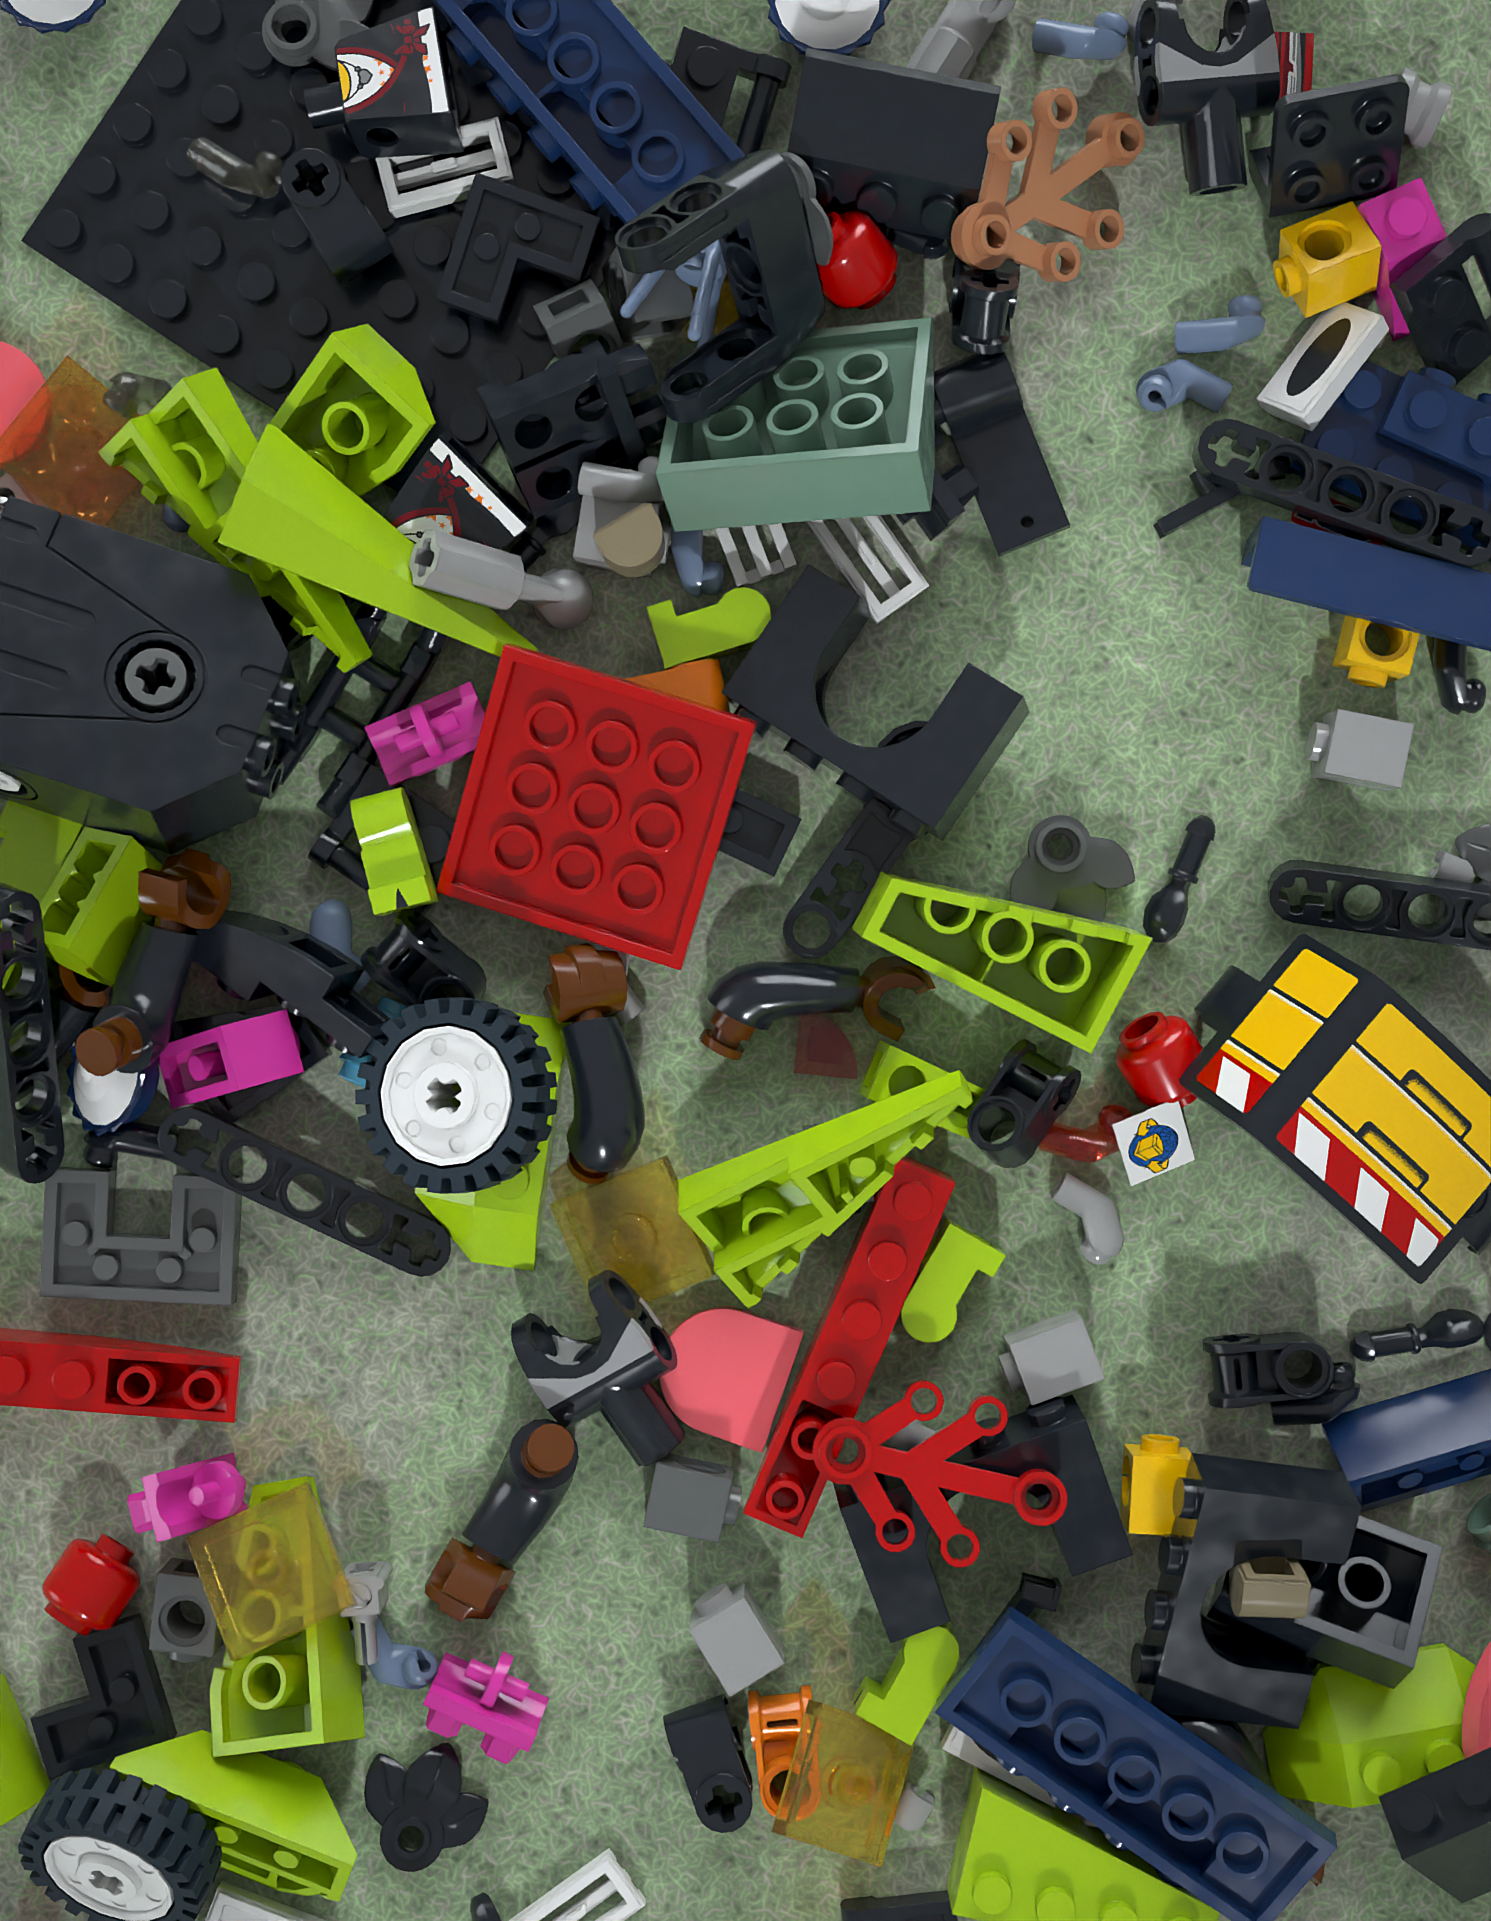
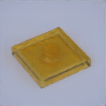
M668 1155L560 1197L549 1204L588 1296V1280L606 1269L619 1274L645 1302L704 1281L716 1274L714 1272V1262L706 1244L678 1214L679 1181Z
M307 1482L185 1538L231 1661H239L358 1605L312 1487Z
M808 1700L771 1832L882 1867L915 1741L910 1746L860 1716L824 1703Z

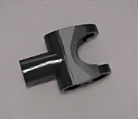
M1145 0L1136 22L1134 49L1137 102L1143 122L1147 126L1182 124L1189 195L1203 196L1245 188L1248 184L1241 118L1269 116L1274 111V106L1279 100L1280 95L1277 43L1266 0H1227L1223 16V29L1219 31V43L1215 52L1207 51L1193 41L1187 32L1184 18L1179 19L1178 8L1174 0Z
M606 1269L590 1278L587 1286L592 1304L598 1313L595 1317L601 1329V1334L598 1337L588 1340L570 1339L560 1334L552 1325L548 1327L537 1315L529 1313L512 1323L511 1340L518 1361L533 1390L559 1424L564 1427H571L600 1411L636 1464L646 1467L666 1457L682 1442L685 1436V1431L651 1383L677 1367L678 1359L670 1337L650 1307L619 1274Z

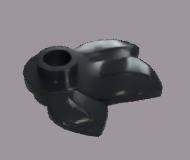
M448 1742L439 1744L424 1752L409 1766L408 1770L395 1759L382 1753L376 1755L369 1767L364 1789L365 1806L371 1816L382 1826L380 1846L384 1857L393 1867L401 1871L416 1872L423 1870L437 1859L442 1849L465 1845L480 1831L485 1820L489 1801L480 1795L460 1793L462 1784L461 1766L455 1750ZM407 1826H416L423 1833V1845L417 1850H407L401 1844L400 1834L402 1829Z

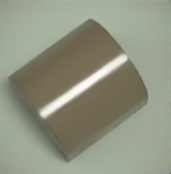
M645 502L594 531L593 539L597 549L609 568L619 575L625 577L644 576L653 571L663 558L665 551L663 529L651 503L647 504Z
M1275 1556L1260 1557L1247 1560L1229 1569V1596L1235 1616L1304 1619L1309 1609L1311 1584L1299 1559Z

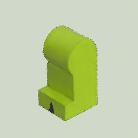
M747 587L734 588L725 593L718 604L679 616L675 614L671 599L646 607L666 670L688 662L720 659L749 650L771 620V610L766 598L757 590Z
M403 787L351 800V813L357 837L363 851L360 853L370 888L367 891L373 914L385 916L400 912L404 908L412 909L439 902L416 820Z
M879 1040L857 1092L872 1101L878 1102L947 1075L950 1072ZM966 1081L972 1093L973 1102L966 1109L959 1105L937 1126L970 1139L967 1131V1119L972 1108L978 1103L986 1090Z
M945 1218L925 1253L899 1314L907 1333L914 1339L925 1343L938 1342L946 1338L954 1329L957 1321L956 1305L977 1269L994 1277L1006 1257L1004 1252L957 1223Z
M950 1622L902 1639V1648L882 1683L880 1684L868 1676H865L853 1697L855 1714L912 1746L936 1704L938 1697L953 1674L960 1657L958 1641Z

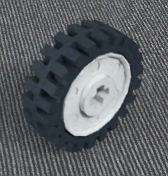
M452 997L426 1000L424 1004L411 1005L401 1011L402 1017L391 1018L380 1028L385 1034L384 1038L372 1040L366 1049V1052L372 1055L371 1061L360 1063L357 1077L366 1079L365 1089L355 1090V1104L365 1105L366 1115L357 1118L361 1131H370L374 1137L367 1142L368 1147L373 1155L385 1156L386 1161L382 1166L392 1175L405 1176L403 1179L404 1183L414 1188H427V1192L439 1194L469 1193L499 1185L502 1181L512 1179L523 1171L521 1167L524 1164L533 1162L540 1153V1150L537 1148L538 1143L548 1140L552 1130V1126L546 1123L548 1116L556 1114L558 1100L550 1099V1088L558 1086L556 1073L548 1072L545 1063L552 1060L547 1048L536 1044L535 1040L539 1035L530 1025L521 1024L519 1022L520 1016L509 1009L499 1008L498 1004L472 998ZM454 1084H459L462 1091L459 1094L452 1088ZM456 1097L461 1102V1105L455 1107L452 1098Z
M93 1768L81 1769L78 1775L73 1771L66 1772L60 1779L56 1778L50 1784L20 1838L18 1853L23 1855L20 1862L24 1870L32 1871L29 1878L36 1886H48L44 1893L53 1902L64 1899L67 1902L65 1910L75 1916L83 1911L89 1914L88 1921H195L209 1895L222 1863L220 1861L222 1848L216 1845L218 1841L217 1835L214 1830L204 1829L207 1821L200 1813L186 1814L190 1805L180 1797L172 1801L164 1798L168 1791L167 1789L154 1784L152 1789L149 1790L142 1787L143 1778L129 1774L125 1781H121L118 1772L115 1770L104 1769L99 1776Z

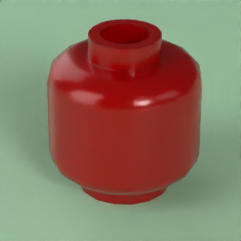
M851 210L840 215L836 212H830L826 215L828 216L833 234L831 259L829 264L825 266L816 263L822 293L838 308L869 309L883 300L895 285L897 278L895 271L897 270L899 255L893 243L866 213L859 212L858 210Z
M1157 1011L1145 1014L1127 1025L1120 1033L1119 1040L1121 1043L1115 1053V1061L1138 1100L1150 1107H1156L1165 1102L1176 1103L1179 1101L1181 1108L1195 1101L1197 1098L1179 1082V1078L1187 1067L1203 1050V1046L1188 1022L1184 1018L1174 1015L1164 1016L1162 1012Z
M102 1533L96 1543L82 1538L72 1540L42 1584L43 1594L49 1601L44 1610L66 1627L84 1636H88L92 1629H110L114 1626L140 1586L139 1574L128 1564L135 1553Z

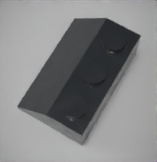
M807 48L787 152L799 156L811 170L816 186V200L826 214L836 212L840 215L851 210H858L859 212L866 213L881 227L951 240V231L956 218L968 206L978 202L988 155L987 136L989 130L994 125L1001 86Z
M1359 1516L1346 1565L1299 1559L1311 1584L1309 1609L1304 1619L1235 1616L1229 1596V1570L1216 1581L1206 1617L1395 1689L1414 1669L1443 1547Z

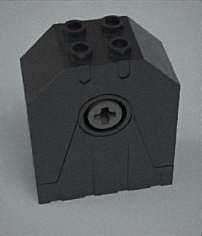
M9 496L0 515V798L82 824L86 827L132 836L141 845L169 854L178 852L256 817L263 798L272 799L279 788L284 764L278 760L286 740L295 742L299 737L304 725L307 708L301 702L299 694L300 681L295 679L289 653L250 575L67 514L62 516L61 512Z

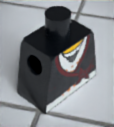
M433 6L420 9L340 39L334 47L339 81L304 89L305 104L313 128L319 129L346 123L359 154L368 159L450 154L464 151L448 48Z
M448 429L430 445L382 516L414 544L419 542L425 529L444 532L495 549H501L521 535L534 519L533 515Z

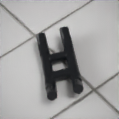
M363 603L358 609L354 621L367 645L371 648L387 619V612ZM423 627L401 664L400 671L372 655L352 670L344 673L337 667L340 658L335 654L306 703V717L299 737L295 742L289 740L285 742L278 760L284 764L280 785L285 783L297 764L305 758L321 733L320 729L326 730L353 747V750H350L334 775L333 781L316 804L326 815L338 818L354 790L359 786L363 776L371 764L375 765V761L378 758L364 728L366 725L335 707L352 675L355 674L386 693L368 725L407 709L422 682H425L435 665L447 636Z

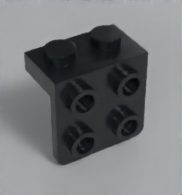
M1393 74L1289 94L1281 97L1276 102L1273 113L1271 146L1250 150L1248 165L1250 177L1269 218L1344 204L1350 201L1375 198L1397 188L1410 88L1402 75Z

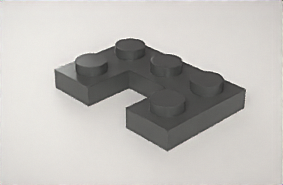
M59 1167L53 1176L45 1181L40 1297L231 1306L237 1302L242 1195L195 1173H177L173 1175L170 1235L113 1233L116 1170ZM233 1175L239 1181H242L243 1176Z

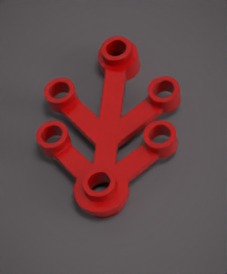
M917 1380L911 1383L906 1388L901 1400L865 1423L853 1418L841 1417L827 1422L820 1428L815 1436L812 1448L813 1459L817 1469L826 1479L833 1483L851 1484L875 1523L877 1541L885 1550L890 1552H902L909 1548L915 1538V1527L911 1518L905 1512L894 1509L874 1472L903 1479L939 1537V1550L942 1557L948 1564L957 1568H964L975 1562L980 1552V1543L975 1533L969 1527L961 1525L938 1487L1013 1504L1017 1513L1025 1521L1037 1526H1046L1056 1522L1063 1515L1067 1506V1492L1063 1483L1046 1470L1032 1469L1024 1472L1018 1478L945 1460L981 1436H994L1005 1428L1008 1421L1007 1409L999 1399L991 1395H980L970 1402L965 1415L908 1451L882 1446L881 1444L916 1419L919 1421H930L941 1413L944 1405L942 1392L934 1383L927 1380ZM921 1388L930 1389L935 1395L934 1407L925 1413L915 1411L911 1405L913 1393ZM985 1403L994 1404L999 1411L997 1423L989 1428L979 1426L975 1419L977 1409ZM849 1438L857 1444L858 1452L852 1461L840 1462L833 1456V1446L839 1439ZM1033 1484H1044L1049 1490L1047 1503L1038 1508L1029 1506L1026 1501L1028 1488ZM891 1519L902 1520L907 1525V1534L899 1542H889L883 1537V1526ZM956 1534H964L971 1540L969 1553L961 1558L953 1557L947 1551L949 1539Z

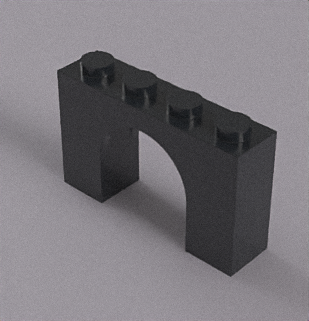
M808 564L721 693L736 708L733 714L758 721L754 732L756 736L763 739L767 731L770 730L788 742L783 751L804 767L815 772L821 763L840 775L835 785L857 801L868 805L872 797L893 809L888 819L905 832L921 840L927 831L943 841L1030 713L1024 696L968 662L927 724L910 738L885 747H864L842 739L830 729L825 712L826 689L833 671L871 614L860 595Z
M1072 1394L1063 1398L1054 1397L1033 1406L1030 1404L1026 1411L1008 1417L1005 1428L999 1434L981 1436L945 1459L946 1461L1018 1478L1024 1472L1032 1469L1046 1470L1055 1475L1066 1489L1067 1506L1063 1515L1056 1522L1052 1523L1051 1526L1072 1577L1133 1555L1086 1418ZM985 1419L977 1422V1424L981 1427L989 1428L994 1426L998 1419ZM874 1472L894 1509L905 1512L914 1524V1541L909 1548L902 1552L887 1551L879 1544L875 1535V1523L851 1484L833 1483L842 1517L891 1644L951 1622L927 1553V1540L931 1527L929 1521L902 1478ZM1040 1483L1033 1484L1027 1490L1043 1505L1047 1503L1049 1490L1046 1485ZM938 1487L946 1501L960 1493ZM891 1519L883 1526V1537L889 1542H899L907 1534V1525L902 1520Z
M1191 1453L1185 1478L1179 1477L1174 1486L1172 1502L1175 1519L1171 1534L1165 1533L1160 1541L1158 1564L1161 1574L1157 1589H1150L1146 1596L1144 1619L1147 1628L1143 1644L1136 1643L1132 1651L1130 1665L1132 1681L1140 1685L1143 1698L1165 1714L1299 1729L1314 1677L1306 1656L1242 1630L1219 1625L1201 1614L1202 1604L1207 1592L1222 1574L1247 1560L1275 1556L1346 1565L1362 1507L1344 1472Z
M1491 1747L1379 1796L1400 1856L1404 1862L1461 1903L1491 1891Z

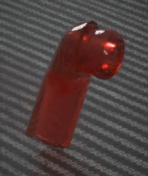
M1106 1105L1099 1113L1098 1122L1084 1129L1054 1122L1039 1144V1151L1084 1163H1096L1120 1151L1112 1124L1132 1117V1114L1125 1107Z

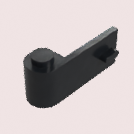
M1005 352L997 354L976 353L934 371V425L947 424L963 467L967 468L979 485V491L974 496L998 556L1000 557L1070 528L1069 520L1025 413L1022 397Z

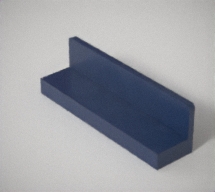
M1266 516L1261 518L1246 541L1241 565L1250 567L1247 588L1252 592L1491 652V573Z
M1491 1369L1346 1411L1338 1415L1331 1422L1321 1424L1323 1433L1339 1465V1471L1344 1472L1362 1507L1361 1513L1491 1474Z

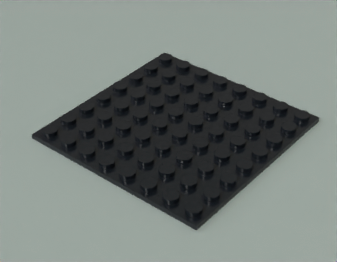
M181 0L21 241L210 368L217 367L222 376L276 412L285 402L331 333L369 324L415 367L436 422L400 472L383 483L399 493L430 445L446 429L483 464L498 442V438L476 388L501 378L506 387L546 370L555 354L533 306L578 284L518 262L499 324L438 303L436 295L467 200L393 219L389 212L376 158L368 159L359 154L347 124L342 123L314 129L310 122L305 104L304 89L338 82V71L329 69L317 61L304 66H288L277 61L269 53L262 37V24L267 12L275 4V0ZM374 0L372 11L367 21L363 24L368 28L433 6L448 48L460 127L498 117L516 187L600 217L596 235L580 281L582 283L591 278L599 290L604 283L601 269L616 248L615 236L618 230L625 224L618 216L614 217L603 204L595 211H592L585 204L569 182V179L576 174L572 167L562 156L551 163L528 135L527 131L534 126V123L522 109L519 108L510 115L492 95L486 85V82L493 77L479 60L471 67H468L456 54L444 36L452 28L445 15L432 0ZM294 27L287 32L285 40L289 43H297L305 38L307 30L302 27ZM664 61L666 65L670 68V64ZM491 141L466 147L463 152L439 154L392 167L393 173L397 174L428 166L432 162L451 157L458 158L492 149ZM304 148L319 149L327 153L336 162L358 199H363L394 249V252L341 286L308 236L310 231L287 197L281 183V171L286 160L294 152ZM497 165L398 192L402 194L474 175L476 172L482 173L497 169ZM318 178L311 179L306 184L315 197L325 191L323 184Z

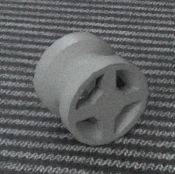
M1403 67L1399 75L1405 78L1410 88L1404 134L1409 137L1411 145L1424 149L1441 121L1451 96L1452 85L1443 81L1428 84L1419 80L1415 70Z

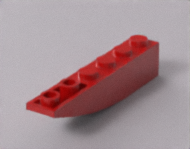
M905 1155L894 1166L893 1177L874 1194L875 1202L869 1203L804 1355L743 1508V1514L803 1538L828 1480L819 1472L813 1459L812 1448L815 1436L823 1425L833 1419L841 1417L855 1418L956 1184L950 1174ZM846 1438L839 1439L834 1444L832 1453L835 1459H837Z
M0 1328V1405L235 1423L237 1421L242 1356L122 1338Z

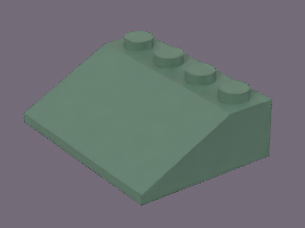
M932 317L812 329L785 363L710 417L693 423H680L673 421L667 415L656 476L674 531L712 530L717 528L774 525L779 523L931 511L935 468L934 327ZM698 341L681 343L678 362L696 350ZM744 356L739 357V358H735V359H733V360L741 359V358H743ZM695 390V391H692V392H688V393H686V394H684V395H689V394L695 393V392H697V391H699V390Z

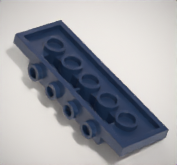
M432 0L445 15L452 28L444 36L456 54L468 67H471L479 60L493 77L486 82V85L492 95L510 115L519 108L522 109L534 123V126L527 131L534 144L551 163L562 156L572 167L576 174L569 179V182L592 211H595L603 204L614 217L618 216L626 224L701 172L745 156L611 0Z
M1365 361L1314 430L1306 429L1300 443L1473 505L1491 514V394H1479L1475 400L1453 390L1456 385L1455 378L1442 370L1422 367L1418 374L1409 370L1403 376H1400L1369 361ZM1292 459L1290 463L1291 473L1301 477L1300 467ZM1346 478L1333 480L1329 490L1361 504V490L1355 482ZM1407 500L1395 501L1390 508L1389 517L1419 530L1422 524V514L1416 504ZM1443 513L1439 514L1438 525L1431 534L1432 536L1437 537L1445 533L1456 537L1461 541V549L1467 552L1475 547H1480L1481 542L1472 538L1474 527L1468 524L1457 532L1448 531L1438 527L1445 518Z
M1010 1606L937 1699L935 1713L992 1752L1007 1771L1016 1776L1024 1775L1046 1790L1050 1798L1061 1809L1068 1813L1080 1814L1100 1828L1103 1835L1115 1847L1123 1851L1131 1850L1154 1866L1156 1872L1165 1882L1178 1888L1184 1887L1231 1921H1274L1338 1848L1335 1832L1012 1606Z

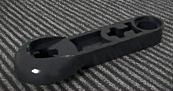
M913 721L894 728L877 747L894 745L910 738L920 731L928 721ZM872 797L868 805L863 804V810L791 908L783 923V936L787 946L801 957L819 958L827 955L836 946L862 910L881 871L888 873L909 843L917 839L890 821L888 817L893 809L876 798ZM855 860L864 867L861 870L860 877L866 882V885L860 893L849 889L844 894L838 905L847 907L850 910L843 920H839L829 906L811 900L810 897L817 887H820L828 897L837 883V878L831 873L832 868L837 863L848 867ZM807 911H816L823 914L830 925V935L827 941L816 948H807L800 945L793 934V924L796 918Z

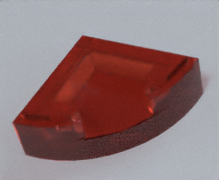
M820 1014L799 1015L793 1072L857 1079L855 1054L844 1033L833 1022Z

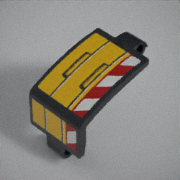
M1306 934L1299 935L1261 981L1230 965L1194 1008V1011L1199 1015L1198 1019L1217 1033L1179 1078L1180 1084L1200 1101L1258 1142L1418 1284L1424 1283L1461 1238L1469 1244L1468 1250L1480 1255L1491 1242V1080L1383 980Z

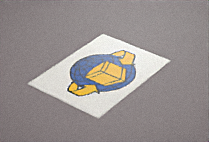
M1179 1101L1176 1103L1165 1102L1112 1124L1131 1186L1195 1160Z

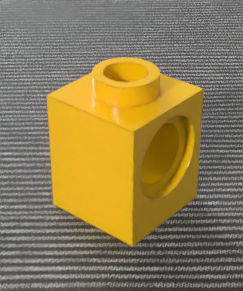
M1350 201L1280 230L1279 259L1273 262L1275 282L1281 294L1285 298L1292 296L1304 317H1310L1377 290L1382 245L1353 201Z
M1345 615L1332 666L1348 670L1347 680L1351 683L1383 689L1386 687L1387 681L1394 682L1410 674L1420 634ZM1368 625L1379 626L1386 632L1389 638V649L1385 656L1377 655L1368 648L1365 642V632Z
M1145 1434L1141 1436V1445L1124 1444L1122 1474H1127L1128 1476H1122L1120 1519L1128 1533L1149 1535L1171 1534L1175 1519L1172 1502L1174 1486L1179 1477L1185 1478L1191 1457V1451L1187 1447H1179V1438L1162 1434Z

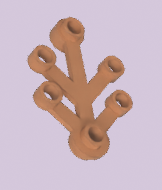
M1064 87L1041 91L1036 96L1032 107L1035 121L1032 134L1027 124L1021 120H1009L994 124L987 136L989 156L979 202L968 206L956 218L952 227L951 243L957 257L976 270L995 269L1005 260H1009L1038 271L1040 277L1049 283L1068 282L1074 279L1079 272L1081 258L1077 247L1073 243L1063 241L1043 245L1015 231L1030 220H1035L1081 238L1084 245L1091 250H1105L1117 247L1124 235V222L1117 211L1113 209L1088 211L1060 199L1102 168L1130 164L1144 146L1145 133L1141 123L1126 112H1115L1095 117L1089 124L1086 132V146L1053 170L1051 168L1059 132L1061 129L1070 127L1077 116V101L1069 89ZM1053 101L1056 102L1058 108L1056 119L1052 112ZM1008 132L1012 136L1013 141L1011 151H1009L1006 144ZM1026 158L1019 194L1006 203L1013 162L1022 161ZM1101 222H1103L1105 228L1103 238L1100 234ZM1057 254H1059L1061 258V267L1059 271L1056 267Z

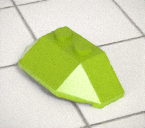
M515 1013L521 1017L519 1019L521 1024L530 1025L539 1035L535 1040L536 1044L546 1047L552 1059L545 1063L547 1071L556 1073L558 1087L550 1088V1099L558 1100L557 1111L555 1115H550L547 1119L546 1124L552 1126L548 1140L538 1143L537 1148L540 1150V1153L533 1162L524 1164L521 1167L522 1172L512 1179L500 1182L499 1185L480 1191L460 1194H439L427 1192V1188H415V1194L471 1262L535 1271L566 1062L560 1030L570 1025L571 1022L559 1024L555 1018ZM459 1084L453 1085L452 1088L459 1094L462 1091ZM456 1097L452 1098L454 1106L459 1107L461 1102Z
M1444 1643L1422 1646L1418 1649L1414 1669L1395 1689L1327 1663L1318 1664L1312 1670L1314 1677L1299 1729L1265 1726L1262 1730L1269 1776L1280 1795L1287 1798L1357 1808L1381 1804L1379 1796L1465 1759L1462 1750V1717L1466 1694L1476 1664Z
M199 1730L114 1758L109 1770L117 1771L121 1781H125L129 1774L143 1778L142 1787L151 1790L154 1784H157L168 1790L164 1798L172 1801L180 1797L190 1805L186 1814L200 1813L207 1821L204 1829L214 1830L218 1837L216 1845L222 1848L220 1868L276 1891L305 1896L320 1894L327 1900L340 1901L358 1854L321 1777L306 1772L294 1762L279 1761L259 1752L213 1757L212 1733L205 1730Z

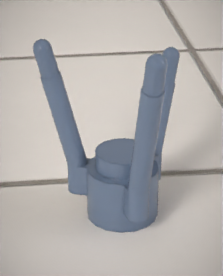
M716 240L676 268V274L682 281L698 287L688 329V338L692 341L698 340L697 348L713 338L721 287L727 273L719 240ZM665 270L643 275L621 307L620 313L624 318H630Z

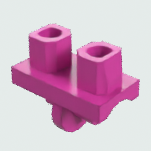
M469 681L365 726L364 728L380 760L389 786L393 788L474 753L485 710L473 683Z
M234 1452L141 1477L144 1491L128 1495L127 1499L135 1532L139 1534L154 1529L156 1541L160 1542L248 1515L246 1503L243 1501L246 1481L235 1468Z
M502 1651L495 1667H491L474 1658L467 1662L446 1652L423 1702L424 1706L429 1707L426 1727L446 1738L457 1736L463 1723L485 1733L480 1746L484 1750L485 1755L507 1764L520 1749L529 1752L549 1698L529 1690V1683L507 1674L514 1656L505 1651Z

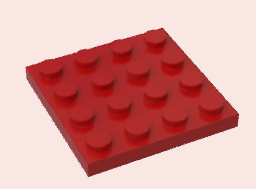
M505 644L436 892L681 970L686 960L758 721L518 645Z

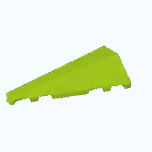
M217 367L182 378L148 414L130 419L98 453L110 467L122 465L144 485L141 494L153 505L165 503L190 525L187 535L221 565L249 574L260 597L270 596L293 616L289 624L302 636L313 634L340 658L337 667L342 672L346 673L373 654L338 591L218 543L241 479L258 442Z
M267 423L241 479L218 543L495 656L501 657L503 647L508 643L538 652V649L488 606L413 585V576L409 569V562L415 544L280 429Z
M957 1070L679 1179L678 1214L714 1253V1272L747 1308H750L762 1299L763 1288L781 1271L788 1275L799 1265L800 1254L821 1234L829 1237L894 1175V1166L915 1146L922 1150L934 1139V1128L956 1107L960 1105L966 1109L973 1102L972 1093L960 1070Z

